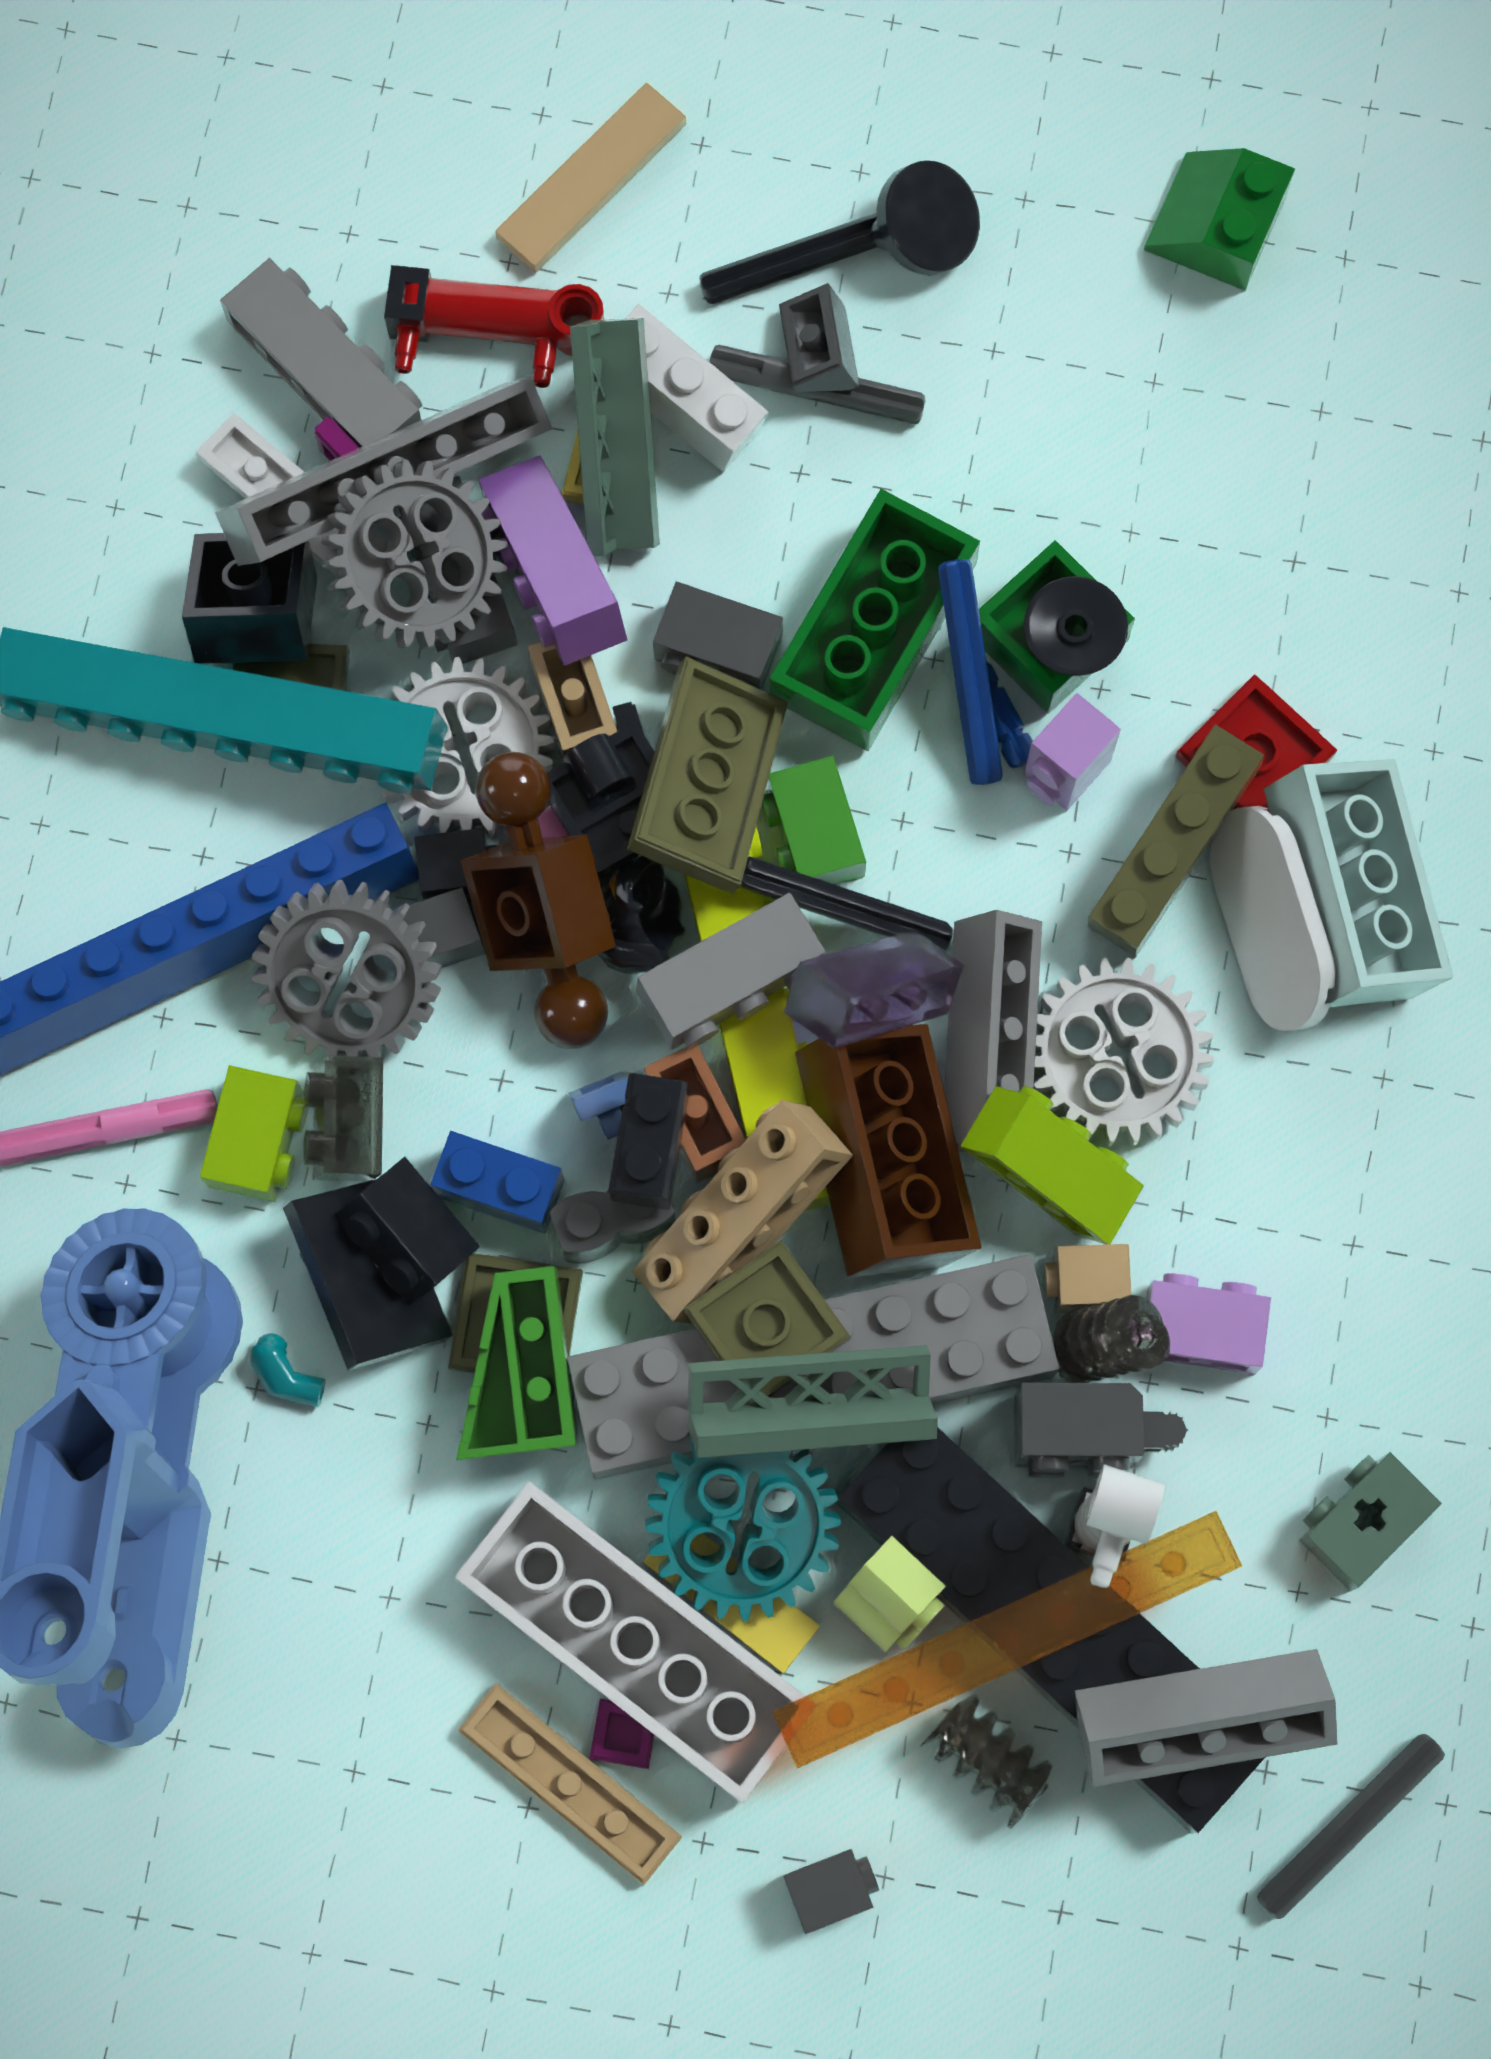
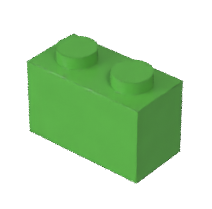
M834 755L770 773L767 782L768 793L764 794L762 809L768 827L779 826L784 846L776 848L780 867L834 885L865 877L867 861Z

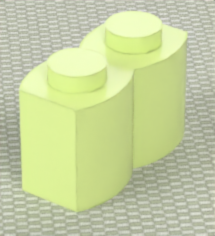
M891 1536L857 1572L833 1604L885 1653L894 1643L905 1650L945 1606L937 1596L946 1586L901 1543Z

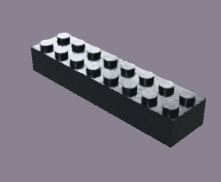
M938 1427L937 1439L887 1443L837 1497L836 1504L881 1546L893 1536L946 1586L937 1598L1076 1728H1078L1075 1690L1200 1669L1110 1585L1107 1588H1102L1091 1584L1090 1578L1093 1570ZM1266 1757L1133 1781L1189 1833H1199Z

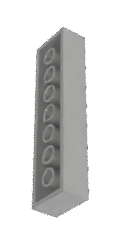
M1032 1254L824 1299L851 1336L848 1342L833 1352L927 1345L931 1354L929 1398L932 1405L1019 1386L1022 1382L1033 1383L1051 1379L1059 1371ZM696 1328L567 1356L591 1472L595 1480L672 1463L670 1455L673 1452L679 1453L687 1459L693 1456L690 1443L691 1435L688 1429V1363L719 1361ZM914 1366L892 1368L879 1382L887 1389L913 1387ZM849 1371L834 1372L819 1386L829 1394L844 1393L858 1378ZM729 1380L703 1382V1403L725 1402L739 1388ZM793 1380L769 1398L785 1397L799 1383Z

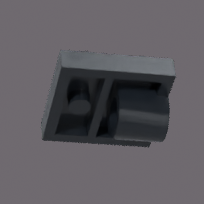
M636 721L611 736L603 733L584 740L565 755L562 764L546 772L550 781V798L548 802L568 836L587 834L591 851L595 858L598 878L605 876L639 856V854L627 850L654 750Z

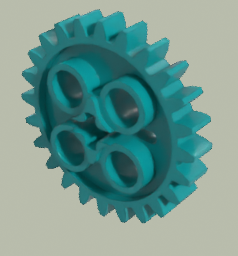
M690 1438L693 1456L687 1459L683 1455L673 1452L670 1456L671 1462L677 1471L676 1474L672 1475L659 1471L656 1474V1482L666 1491V1494H648L647 1498L648 1506L660 1512L661 1515L645 1519V1529L654 1534H662V1536L648 1544L649 1553L651 1556L668 1555L659 1564L658 1574L663 1578L678 1573L679 1576L673 1585L674 1594L680 1596L693 1588L695 1590L693 1598L694 1609L699 1611L710 1599L715 1600L717 1617L720 1619L724 1618L731 1604L739 1606V1612L743 1621H748L753 1604H760L767 1617H772L773 1599L779 1596L791 1608L796 1606L792 1588L798 1585L804 1590L813 1592L815 1586L809 1571L813 1569L828 1573L830 1569L828 1561L820 1554V1550H838L839 1546L837 1538L825 1532V1529L841 1525L840 1515L834 1511L823 1510L838 1500L835 1489H817L828 1478L825 1467H818L810 1471L806 1470L813 1459L810 1449L801 1450L794 1456L791 1455V1451L697 1458L692 1439ZM756 1471L760 1474V1478L750 1503L754 1524H746L744 1527L737 1568L734 1572H728L726 1564L735 1543L732 1520H739L742 1515L748 1477L751 1472ZM725 1474L733 1477L737 1482L735 1491L725 1498L709 1496L704 1491V1487L713 1476ZM776 1488H786L795 1494L793 1504L782 1512H773L763 1505L765 1496ZM704 1532H712L723 1540L720 1549L708 1556L699 1555L690 1548L692 1540L698 1534ZM761 1546H772L781 1553L778 1562L773 1567L767 1569H759L752 1566L748 1559L751 1553Z

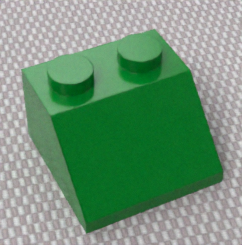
M1246 148L1186 152L1146 241L1144 250L1246 291L1286 200L1296 168Z

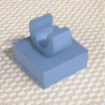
M622 1071L568 1093L581 1122L597 1116L607 1140L618 1136L622 1115L619 1106L626 1104L625 1092L628 1079Z

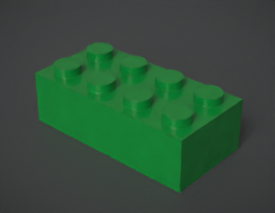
M880 488L770 676L769 693L788 701L787 709L869 752L945 620L938 571L939 565L946 561L966 559L970 560L974 570L978 560L981 541Z

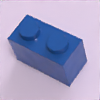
M450 1130L430 1186L440 1199L546 1234L551 1220L549 1212L558 1201L565 1179L560 1167Z

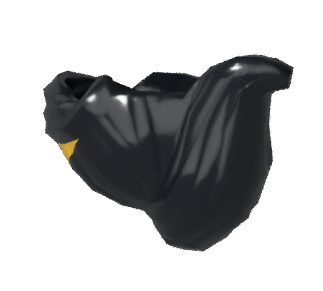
M640 855L620 866L618 872L608 883L603 895L616 947L598 954V956L608 968L629 975L646 973L671 959L667 950L672 945L674 938L683 934L686 930L680 920L681 899L678 887L664 877V867L662 864Z

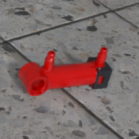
M391 265L384 312L389 339H396L394 355L396 357L395 370L398 373L409 374L412 371L418 342L428 343L429 334L535 345L532 365L534 371L533 382L539 388H546L550 385L551 374L555 368L557 348L565 355L572 356L571 326L565 324V320L577 314L585 315L591 320H602L605 318L603 302L599 294L591 287L582 284H569L558 290L439 279L432 278L428 268Z

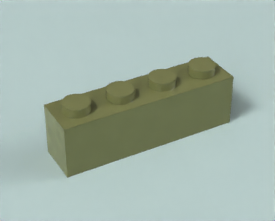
M1215 724L1090 913L1088 928L1136 958L1212 843L1228 813L1235 808L1258 773L1264 754Z

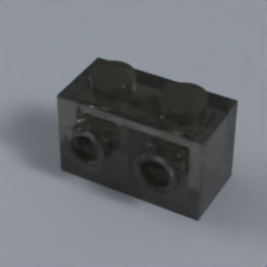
M325 1055L314 1065V1072H307L305 1076V1107H314L313 1130H306L304 1134V1165L313 1166L312 1180L356 1182L374 1180L382 1175L383 1058Z

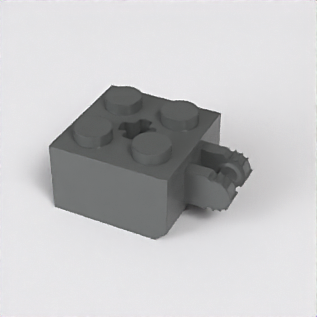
M1022 1382L1014 1395V1467H1028V1477L1033 1478L1064 1477V1472L1069 1471V1468H1088V1477L1098 1478L1104 1464L1128 1472L1129 1468H1133L1144 1457V1453H1159L1161 1450L1166 1453L1168 1450L1172 1452L1174 1448H1178L1179 1443H1183L1188 1429L1183 1421V1417H1179L1178 1413L1171 1414L1169 1412L1164 1414V1412L1143 1411V1395L1131 1383Z

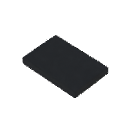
M376 1179L292 1200L283 1207L348 1371L444 1343L453 1336L434 1288L409 1305L399 1293L386 1283L383 1273L363 1249L349 1239L345 1228L334 1216V1214Z

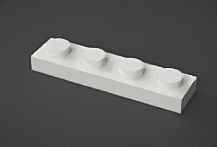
M235 412L196 451L199 460L245 499L304 473L300 467ZM369 527V542L377 551L384 553L388 547V542ZM337 528L309 540L312 556L320 563L336 557V550L323 545L321 539L329 535L338 534L339 530ZM329 570L336 577L340 578L338 570Z

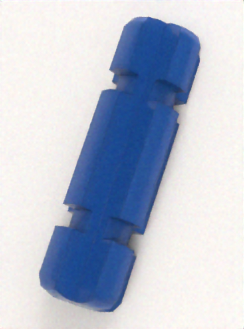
M987 662L998 743L1002 742L1003 749L1001 752L1008 765L1015 769L1027 764L1033 740L1029 733L1023 734L1022 727L1025 725L1004 687L997 686V681L1000 679L992 665Z

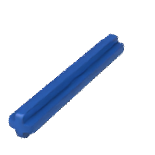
M956 559L939 565L940 585L969 779L975 785H989L1002 780L1001 757L973 567L970 560Z

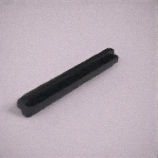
M876 213L703 272L699 276V284L703 296L708 304H715L877 248L878 246L872 236V227L877 220Z
M750 856L747 859L740 888L773 900L791 893L801 909L938 954L946 952L953 936V928L946 921Z

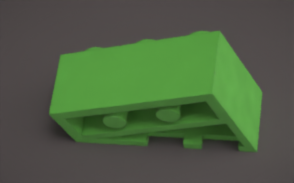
M549 1266L495 1273L456 1460L576 1446L578 1444L558 1268Z

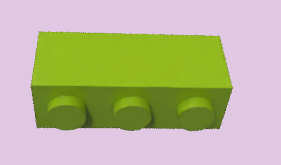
M995 1086L960 1147L1074 1235L1103 1244H1111L1144 1187L1141 1182L1126 1171L1129 1163L1117 1153L1104 1147L1097 1148L1088 1140L1092 1134L1081 1124L1066 1117L1059 1118L1050 1110L1054 1104L1042 1093L1027 1086H1023L1020 1092Z

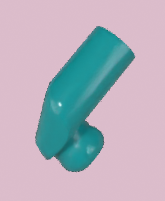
M274 1333L262 1335L250 1351V1364L266 1392L273 1397L319 1407L323 1398L326 1379L295 1372L286 1357L288 1344L285 1339Z

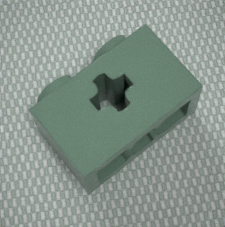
M1391 1452L1382 1456L1377 1462L1368 1454L1344 1478L1351 1488L1336 1503L1326 1496L1302 1520L1310 1529L1299 1541L1349 1592L1359 1588L1442 1504ZM1371 1505L1377 1511L1372 1518V1522L1377 1529L1369 1526L1360 1530L1354 1524L1360 1515L1354 1506L1363 1509Z

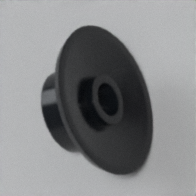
M1071 576L1048 583L1034 595L1025 613L1024 633L1030 650L1042 664L1061 674L1082 676L1106 668L1119 656L1128 635V619L1122 602L1110 588L1090 578ZM1071 624L1079 625L1083 628L1085 634L1079 637L1070 636L1066 632L1065 627Z

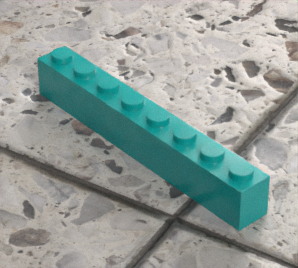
M7 627L2 628L0 635V712L13 719L32 722L35 715L53 718V722L58 726L78 732L87 731L88 725L107 729V733L111 736L130 742H139L141 736L161 739L160 742L164 746L182 752H193L195 746L214 749V753L217 756L240 763L248 762V758L251 756L269 760L268 763L274 768L291 773H301L303 767L323 770V774L326 777L343 783H356L358 777L378 781L380 787L400 794H410L412 788L428 791L432 789L448 728L436 708Z

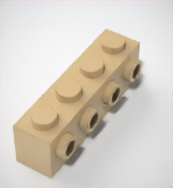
M781 1100L778 1104L766 1109L756 1121V1129L740 1147L730 1151L721 1160L718 1166L719 1172L703 1190L694 1193L685 1201L678 1219L666 1232L655 1237L645 1248L644 1258L631 1272L673 1322L692 1324L683 1308L773 1246L853 1156L810 1106Z

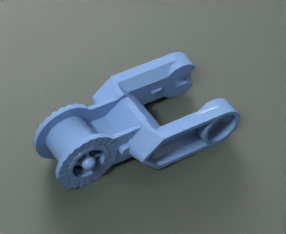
M123 1208L115 1212L103 1213L94 1220L82 1224L75 1233L65 1239L61 1248L53 1255L50 1266L44 1275L43 1288L40 1295L42 1316L49 1334L63 1349L56 1391L52 1399L15 1431L0 1515V1668L21 1684L37 1686L56 1684L57 1699L65 1717L100 1744L119 1749L143 1745L161 1734L176 1716L184 1694L211 1512L200 1483L189 1469L200 1395L210 1385L219 1380L224 1370L232 1362L235 1351L240 1343L243 1325L241 1302L234 1286L216 1265L203 1258L195 1240L177 1221L163 1213L145 1208ZM54 1622H64L66 1633L63 1639L56 1644H46V1629ZM115 1669L123 1670L125 1673L123 1685L116 1691H106L104 1680L107 1674Z

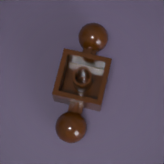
M520 752L502 753L491 758L482 767L476 780L475 793L483 813L495 823L506 826L509 842L460 860L489 970L543 969L547 985L539 993L534 1008V1017L538 1030L548 1042L563 1049L583 1048L593 1043L604 1031L608 1019V1005L603 992L596 984L584 977L578 976L575 964L616 947L609 913L605 906L596 871L595 858L592 854L587 834L542 838L537 818L545 810L550 798L548 775L543 766L527 754Z

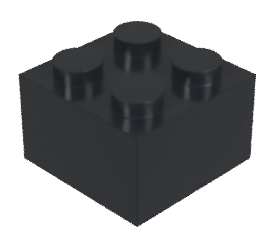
M224 533L194 534L182 612V620L194 663L308 660L317 586V573L309 540L262 562L238 566Z

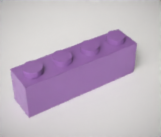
M536 456L478 479L483 498L488 497L490 500L481 515L484 520L492 518L501 520V524L489 533L490 536L498 534L499 540L507 542L506 548L497 551L501 563L507 566L506 573L516 570L518 574L517 577L513 578V583L523 608L528 610L534 607L537 614L531 617L542 646L547 648L554 645L565 666L628 641L618 601L542 456Z

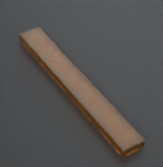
M1216 1510L1148 1541L1147 1544H1141L1123 1552L1117 1571L1113 1573L1110 1585L1107 1588L1091 1584L1090 1578L1094 1568L1092 1566L772 1711V1714L798 1769L1242 1567V1563Z

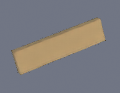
M646 82L495 230L496 239L531 270L537 273L687 125L686 115Z
M495 1683L458 1729L461 1734L643 1885L647 1883L682 1838L678 1832L497 1683Z

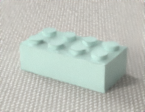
M1395 759L1306 764L1264 788L1270 814L1279 815L1289 825L1295 836L1333 954L1336 969L1335 987L1328 990L1325 1003H1331L1330 1007L1412 999L1454 978Z

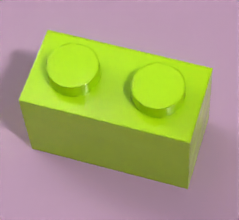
M232 1065L228 1066L199 1176L207 1187L271 1202H276L279 1188H288L295 1163V1155L288 1154L293 1132L301 1133L303 1131L309 1110V1099L302 1098L304 1091L297 1080Z

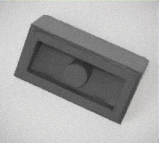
M826 283L780 303L779 309L794 390L796 392L835 391L859 387L846 309L830 284Z

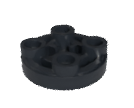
M931 160L912 163L893 172L883 185L877 201V220L872 227V236L876 245L880 249L888 251L904 268L928 276L943 273L962 264L975 248L980 231V213L977 200L966 180L950 166Z

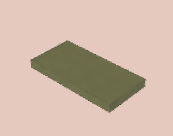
M685 657L677 669L627 850L730 894H734L742 882L788 701Z

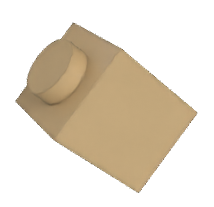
M1129 1244L1058 1246L1053 1255L1054 1262L1044 1263L1045 1297L1056 1298V1313L1126 1311L1132 1303Z

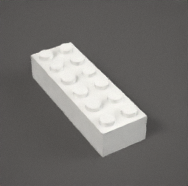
M530 1481L454 1577L742 1804L817 1706Z

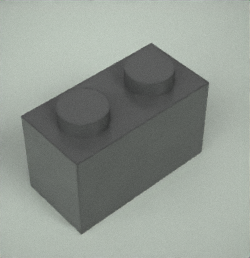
M676 581L653 640L654 660L661 662L660 666L664 670L676 675L678 666L685 657H688L763 690L783 636V617Z

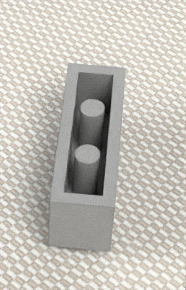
M788 893L638 976L636 992L670 1050L683 1043L686 1044L688 1049H692L714 1037L719 1032L716 1025L735 1014L739 1021L745 1020L764 1009L769 1004L767 996L786 986L789 992H794L814 981L820 975L817 968L822 966L826 951L791 893Z

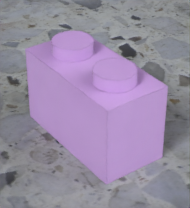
M1076 693L1031 743L1024 776L1029 779L1027 782L1029 789L1044 803L1052 806L1056 802L1068 811L1111 763L1121 728L1080 694Z
M1166 1273L1163 1275V1281H1152L1147 1289L1139 1358L1248 1374H1256L1263 1368L1271 1297L1256 1295V1286L1239 1282H1223L1221 1290L1199 1287V1279L1197 1277L1185 1274Z

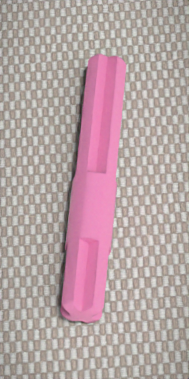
M204 1089L0 1131V1166L214 1123L218 1108L217 1100L212 1090Z

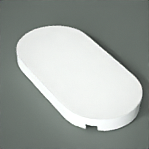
M1262 806L1237 808L1228 813L1211 843L1210 869L1214 888L1243 980L1253 1007L1269 1026L1280 1031L1307 1029L1315 1026L1325 1017L1331 1004L1325 1003L1328 990L1335 987L1336 978L1335 962L1295 836L1289 825L1279 815H1271L1267 811L1268 808Z

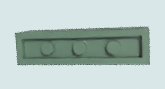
M644 318L588 320L570 327L587 544L593 556H605L616 549L655 548L660 545Z
M927 1345L688 1363V1429L697 1458L937 1439L938 1417L929 1398L931 1359ZM914 1366L913 1387L887 1389L879 1382L892 1368ZM849 1371L858 1378L844 1393L829 1394L819 1386L834 1372ZM790 1376L799 1383L785 1397L769 1398L760 1391L773 1377ZM729 1380L739 1388L725 1402L703 1403V1382Z

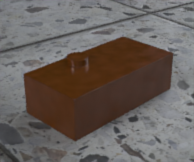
M928 1024L832 1030L796 1051L795 1055L807 1106H810L853 1154L826 1186L847 1278L944 1267L982 1249Z

